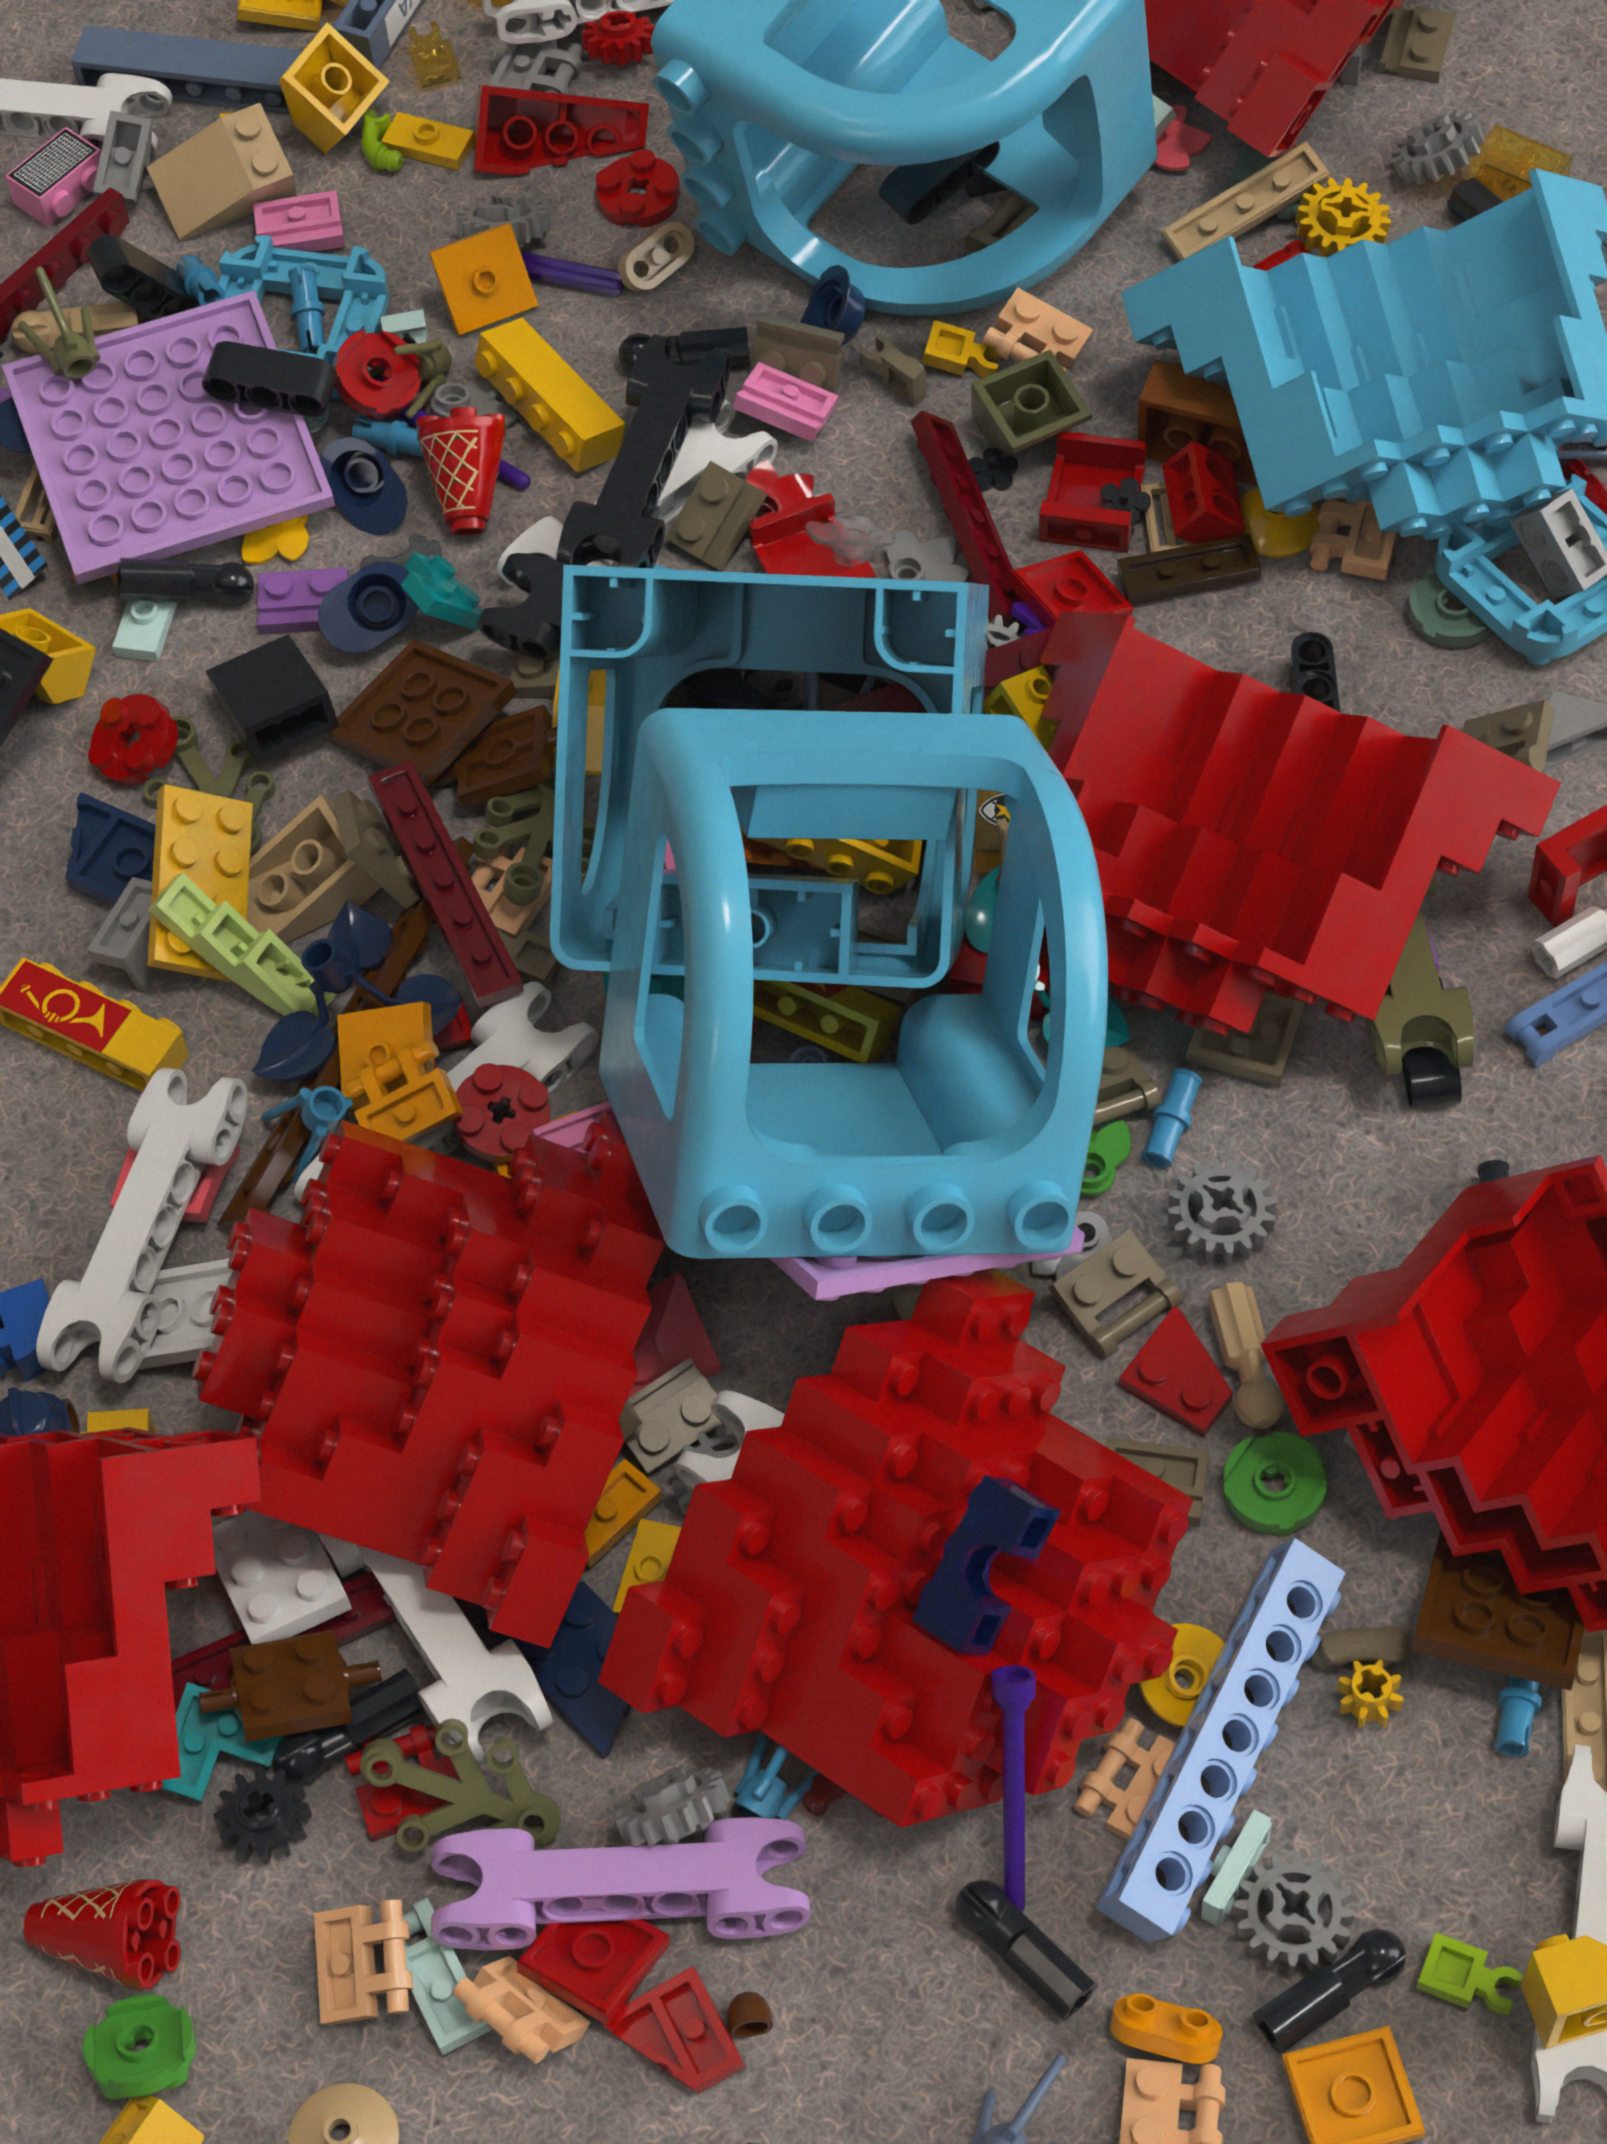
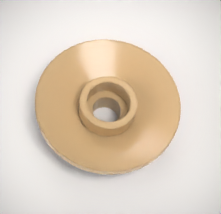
M341 2083L317 2091L301 2105L292 2120L288 2144H399V2127L393 2109L379 2093L360 2084ZM345 2124L350 2127V2134L346 2139L336 2141L331 2138V2133L336 2126Z

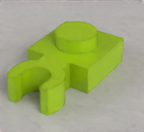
M1435 1932L1416 1989L1467 2009L1470 2008L1473 1996L1476 1995L1483 1998L1488 2008L1495 2013L1509 2015L1514 2001L1501 1997L1496 1992L1495 1987L1499 1984H1508L1511 1987L1519 1988L1523 1975L1516 1969L1506 1966L1493 1970L1486 1968L1484 1965L1488 1956L1487 1951Z

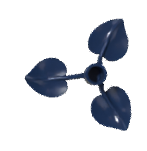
M346 901L336 917L327 939H319L312 942L306 947L301 957L302 966L314 979L309 989L315 995L319 1012L318 1017L309 1011H297L286 1015L278 1021L267 1035L259 1060L252 1069V1072L257 1077L265 1080L288 1082L299 1080L315 1073L327 1062L335 1049L337 1038L332 1030L324 1027L329 1021L324 992L340 994L349 989L352 983L355 982L387 1007L416 1002L430 1003L433 1037L457 1015L458 1009L462 1006L461 995L448 980L433 974H420L407 978L398 990L397 999H394L384 994L362 977L361 970L374 969L383 962V956L391 943L393 944V932L382 918L361 909L350 901Z

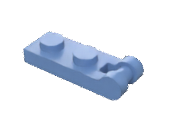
M1607 961L1520 1012L1506 1024L1504 1028L1505 1033L1513 1042L1522 1043L1527 1049L1526 1057L1534 1066L1539 1067L1551 1060L1558 1051L1607 1022ZM1542 1024H1545L1550 1030L1544 1036H1541L1535 1030V1028Z

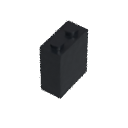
M289 634L206 670L220 710L256 764L339 727L327 689Z

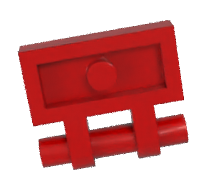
M421 1723L410 1727L409 1734L392 1739L403 1750L404 1758L418 1754L421 1764L418 1766L460 1780L450 1756L438 1759L435 1757L433 1748L437 1746L435 1742L436 1728L434 1725L425 1727V1724ZM370 1742L363 1744V1745H364V1748H365ZM363 1750L345 1756L351 1776L361 1773L360 1763ZM380 1760L372 1765L376 1773L386 1774L389 1772L388 1762ZM367 1783L355 1788L372 1842L397 1834L398 1824L405 1816L411 1814L421 1816L451 1803L398 1783L388 1787H376Z

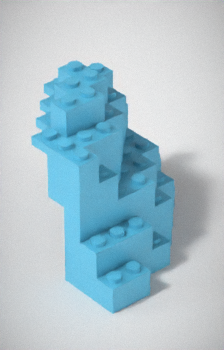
M1535 168L1528 172L1532 188L1448 231L1422 226L1388 244L1362 239L1327 258L1301 253L1268 271L1242 266L1234 237L1227 236L1121 292L1135 343L1151 345L1156 350H1178L1185 375L1201 377L1206 382H1229L1265 510L1283 512L1286 517H1295L1312 510V503L1322 498H1345L1349 503L1367 501L1371 502L1372 506H1374L1380 530L1398 532L1401 537L1421 535L1424 536L1425 540H1433L1451 533L1450 526L1461 521L1465 523L1484 521L1487 526H1494L1511 520L1513 518L1512 512L1524 506L1525 508H1535L1552 500L1551 494L1567 487L1557 457V453H1559L1558 447L1570 441L1572 443L1590 442L1595 447L1607 445V333L1594 294L1596 292L1595 287L1607 281V267L1601 250L1603 247L1602 242L1607 240L1606 198L1602 186Z

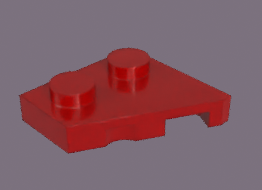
M1175 1306L1119 1377V1386L1203 1438L1223 1414L1233 1398V1392L1182 1311Z
M693 1966L622 2006L608 2026L603 2024L612 2034L697 2094L702 2093L746 2067L699 1972Z

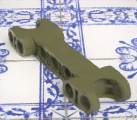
M1435 872L1425 896H1433L1436 893ZM1421 907L1374 1021L1365 1019L1371 1051L1384 1076L1401 1074L1403 1055L1417 1047H1433L1441 1050L1448 1056L1450 1062L1456 1068L1473 1066V1011L1466 987L1441 989Z

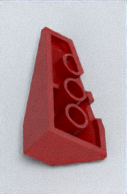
M478 84L474 133V171L521 175L529 173L530 169L554 164V167L568 164V160L590 155L600 157L644 147L646 143L649 103Z

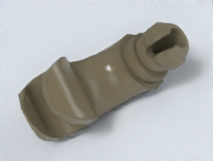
M1398 1626L1345 1629L1326 1633L1310 1658L1313 1665L1322 1670H1328L1333 1666H1344L1353 1661L1376 1663L1380 1659L1383 1660V1669L1388 1671L1394 1667L1396 1662L1406 1661L1410 1658V1647L1407 1634Z

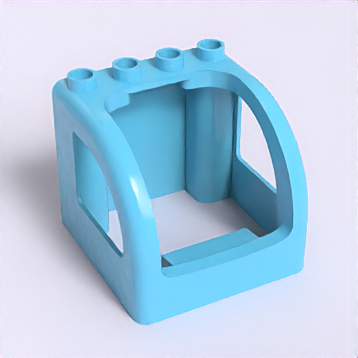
M674 0L659 18L652 33L651 46L659 71L653 78V83L660 95L668 102L673 122L667 127V135L675 147L682 153L686 165V170L680 176L681 183L696 200L698 210L701 212L694 220L697 231L712 247L728 256L734 255L742 244L747 242L813 286L820 280L821 274L829 267L840 265L846 268L850 276V284L863 293L866 309L880 313L902 316L958 314L1005 301L1011 298L1017 287L1024 291L1032 288L1051 276L1075 256L1157 160L1144 0H981L1010 18L1016 27V34L1012 43L992 62L949 35L946 14L939 0ZM996 141L1000 143V151L995 160L983 170V174L1033 204L1038 209L1020 227L990 246L963 258L925 267L893 268L862 263L843 253L808 229L809 221L859 163L888 166L930 163L957 157L981 149ZM835 287L842 294V288Z
M564 565L550 914V947L555 958L570 969L610 972L637 734L642 722L650 714L663 709L670 695L682 682L694 674L714 668L867 674L889 678L904 685L917 696L927 713L983 714L990 585L948 581ZM605 669L604 743L599 806L591 858L583 886H581L588 682L591 670ZM958 788L946 840L926 841L921 885L916 908L908 924L907 943L858 942L860 879L747 873L753 939V979L903 988H927L939 982L955 964L965 932L966 908L970 899L979 789ZM663 869L651 974L685 976L682 908L676 869Z
M665 708L650 714L642 722L637 734L598 1074L667 1246L680 1255L698 1259L1057 1253L1066 1250L1072 1242L1104 1060L1108 1011L1107 935L1098 866L1085 819L1066 780L1027 723L1013 715L698 708ZM958 788L991 790L1004 793V804L1010 814V821L981 994H935L922 998L913 1004L902 1021L896 1063H750L753 1020V939L748 875L740 825L747 838L946 840ZM667 840L669 841L675 862L682 908L685 964L684 1003L671 995L648 994ZM1044 926L1047 935L1051 995L1050 1036L1046 1071L1032 1049L1027 1035Z

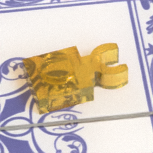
M435 21L430 22L431 33L428 35H418L414 26L409 27L408 30L412 47L409 49L411 62L421 89L461 79L459 65L450 40H441L440 28Z

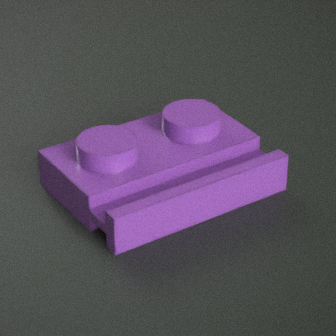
M348 567L258 573L257 627L259 635L321 631L318 625V610L321 602L332 588L350 577Z

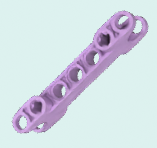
M758 1817L726 1818L713 1821L703 1830V1843L644 1845L636 1847L535 1850V1840L530 1833L512 1828L483 1829L453 1834L438 1840L433 1845L431 1866L438 1874L455 1880L470 1882L477 1886L478 1890L465 1900L453 1902L437 1909L431 1918V1934L438 1943L447 1947L486 1951L517 1949L530 1945L536 1937V1924L706 1916L708 1931L712 1935L723 1939L761 1938L792 1932L803 1927L810 1920L811 1910L808 1896L803 1892L788 1887L773 1885L762 1878V1874L772 1867L782 1866L800 1858L806 1851V1835L804 1829L792 1821Z

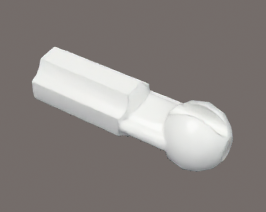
M1591 906L1534 940V947L1531 950L1535 961L1549 977L1557 979L1607 949V908L1602 910Z

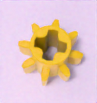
M1379 1659L1375 1665L1362 1666L1360 1662L1354 1661L1352 1669L1353 1678L1339 1677L1337 1691L1347 1695L1340 1701L1339 1712L1341 1714L1352 1712L1358 1718L1357 1724L1360 1729L1364 1727L1366 1722L1378 1721L1379 1725L1383 1728L1387 1727L1388 1709L1393 1711H1401L1404 1698L1399 1694L1393 1693L1400 1688L1402 1677L1400 1674L1390 1676L1383 1669V1660ZM1367 1689L1368 1692L1361 1694V1690ZM1380 1693L1379 1698L1374 1699L1373 1695Z

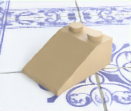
M260 102L221 117L146 167L180 242L253 214V203L297 196L294 174Z
M320 794L250 858L247 922L259 933L270 929L286 944L335 920L346 901H350L360 907L381 888L374 879L346 855L334 802Z

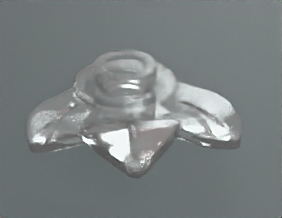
M839 511L834 515L833 523L811 521L806 524L808 536L818 544L831 547V550L834 552V560L847 567H853L866 561L870 562V557L876 551L888 550L895 545L896 537L893 532L873 529L872 520L868 516L856 511Z

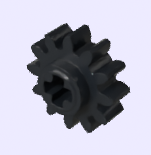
M262 1766L257 1767L255 1780L252 1782H247L243 1775L236 1774L235 1782L239 1790L236 1793L227 1790L220 1791L219 1796L227 1810L221 1809L213 1814L218 1827L224 1828L219 1836L225 1848L236 1845V1852L243 1862L248 1860L252 1852L256 1850L264 1865H268L270 1862L271 1850L278 1848L282 1855L286 1857L291 1856L288 1839L293 1837L296 1840H306V1832L298 1821H305L312 1817L309 1805L301 1802L306 1796L301 1783H294L289 1786V1779L284 1769L279 1770L274 1775L273 1780L268 1779ZM266 1809L269 1816L259 1820L256 1814Z

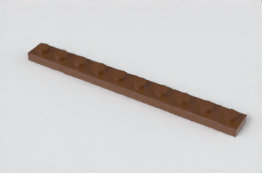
M461 836L452 842L469 873L471 865L468 864V861L474 853L472 849L473 844ZM419 886L421 899L408 909L403 908L391 929L393 932V944L391 943L383 956V962L376 968L367 970L363 976L391 998L398 993L401 984L406 980L407 976L403 972L409 962L415 960L425 949L428 943V938L425 935L431 924L436 923ZM358 985L341 1014L383 1008L384 1004ZM338 1021L332 1029L337 1038L332 1055L319 1070L302 1079L292 1097L296 1096L304 1087L313 1091L321 1086H331L340 1091L337 1087L341 1080ZM301 1106L281 1115L218 1221L217 1225L229 1234L236 1221L244 1223L250 1207L270 1214L272 1208L268 1204L275 1191L281 1189L291 1178L295 1169L291 1163L297 1153L307 1147L312 1137V1131L303 1123Z

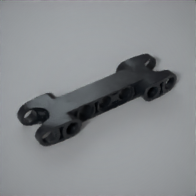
M654 334L649 338L637 356L626 386L627 405L638 407L596 505L577 500L573 503L562 528L556 560L570 565L586 566L592 561L607 559L619 563L620 567L654 568L664 541L665 522L662 519L653 518L652 515L693 419L713 424L718 417L725 400L730 378L731 354L729 350L715 347L699 363L682 366L670 361L671 340L669 337Z
M513 553L509 555L502 568L503 575L530 595L525 602L516 607L483 609L476 624L480 632L489 640L515 653L541 661L553 660L561 645L563 567L570 564L526 553ZM708 669L694 674L681 683L690 686L686 699L694 708L775 709L774 703L768 697L746 683L748 677L759 669Z

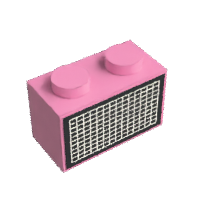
M65 127L5 176L13 203L47 227L51 226L60 217L68 215L77 203L93 192L101 150Z

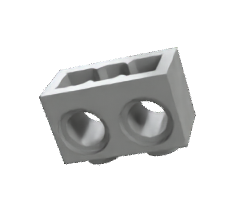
M1572 488L1551 494L1552 500L1535 508H1525L1509 520L1552 599L1585 591L1607 574V550Z

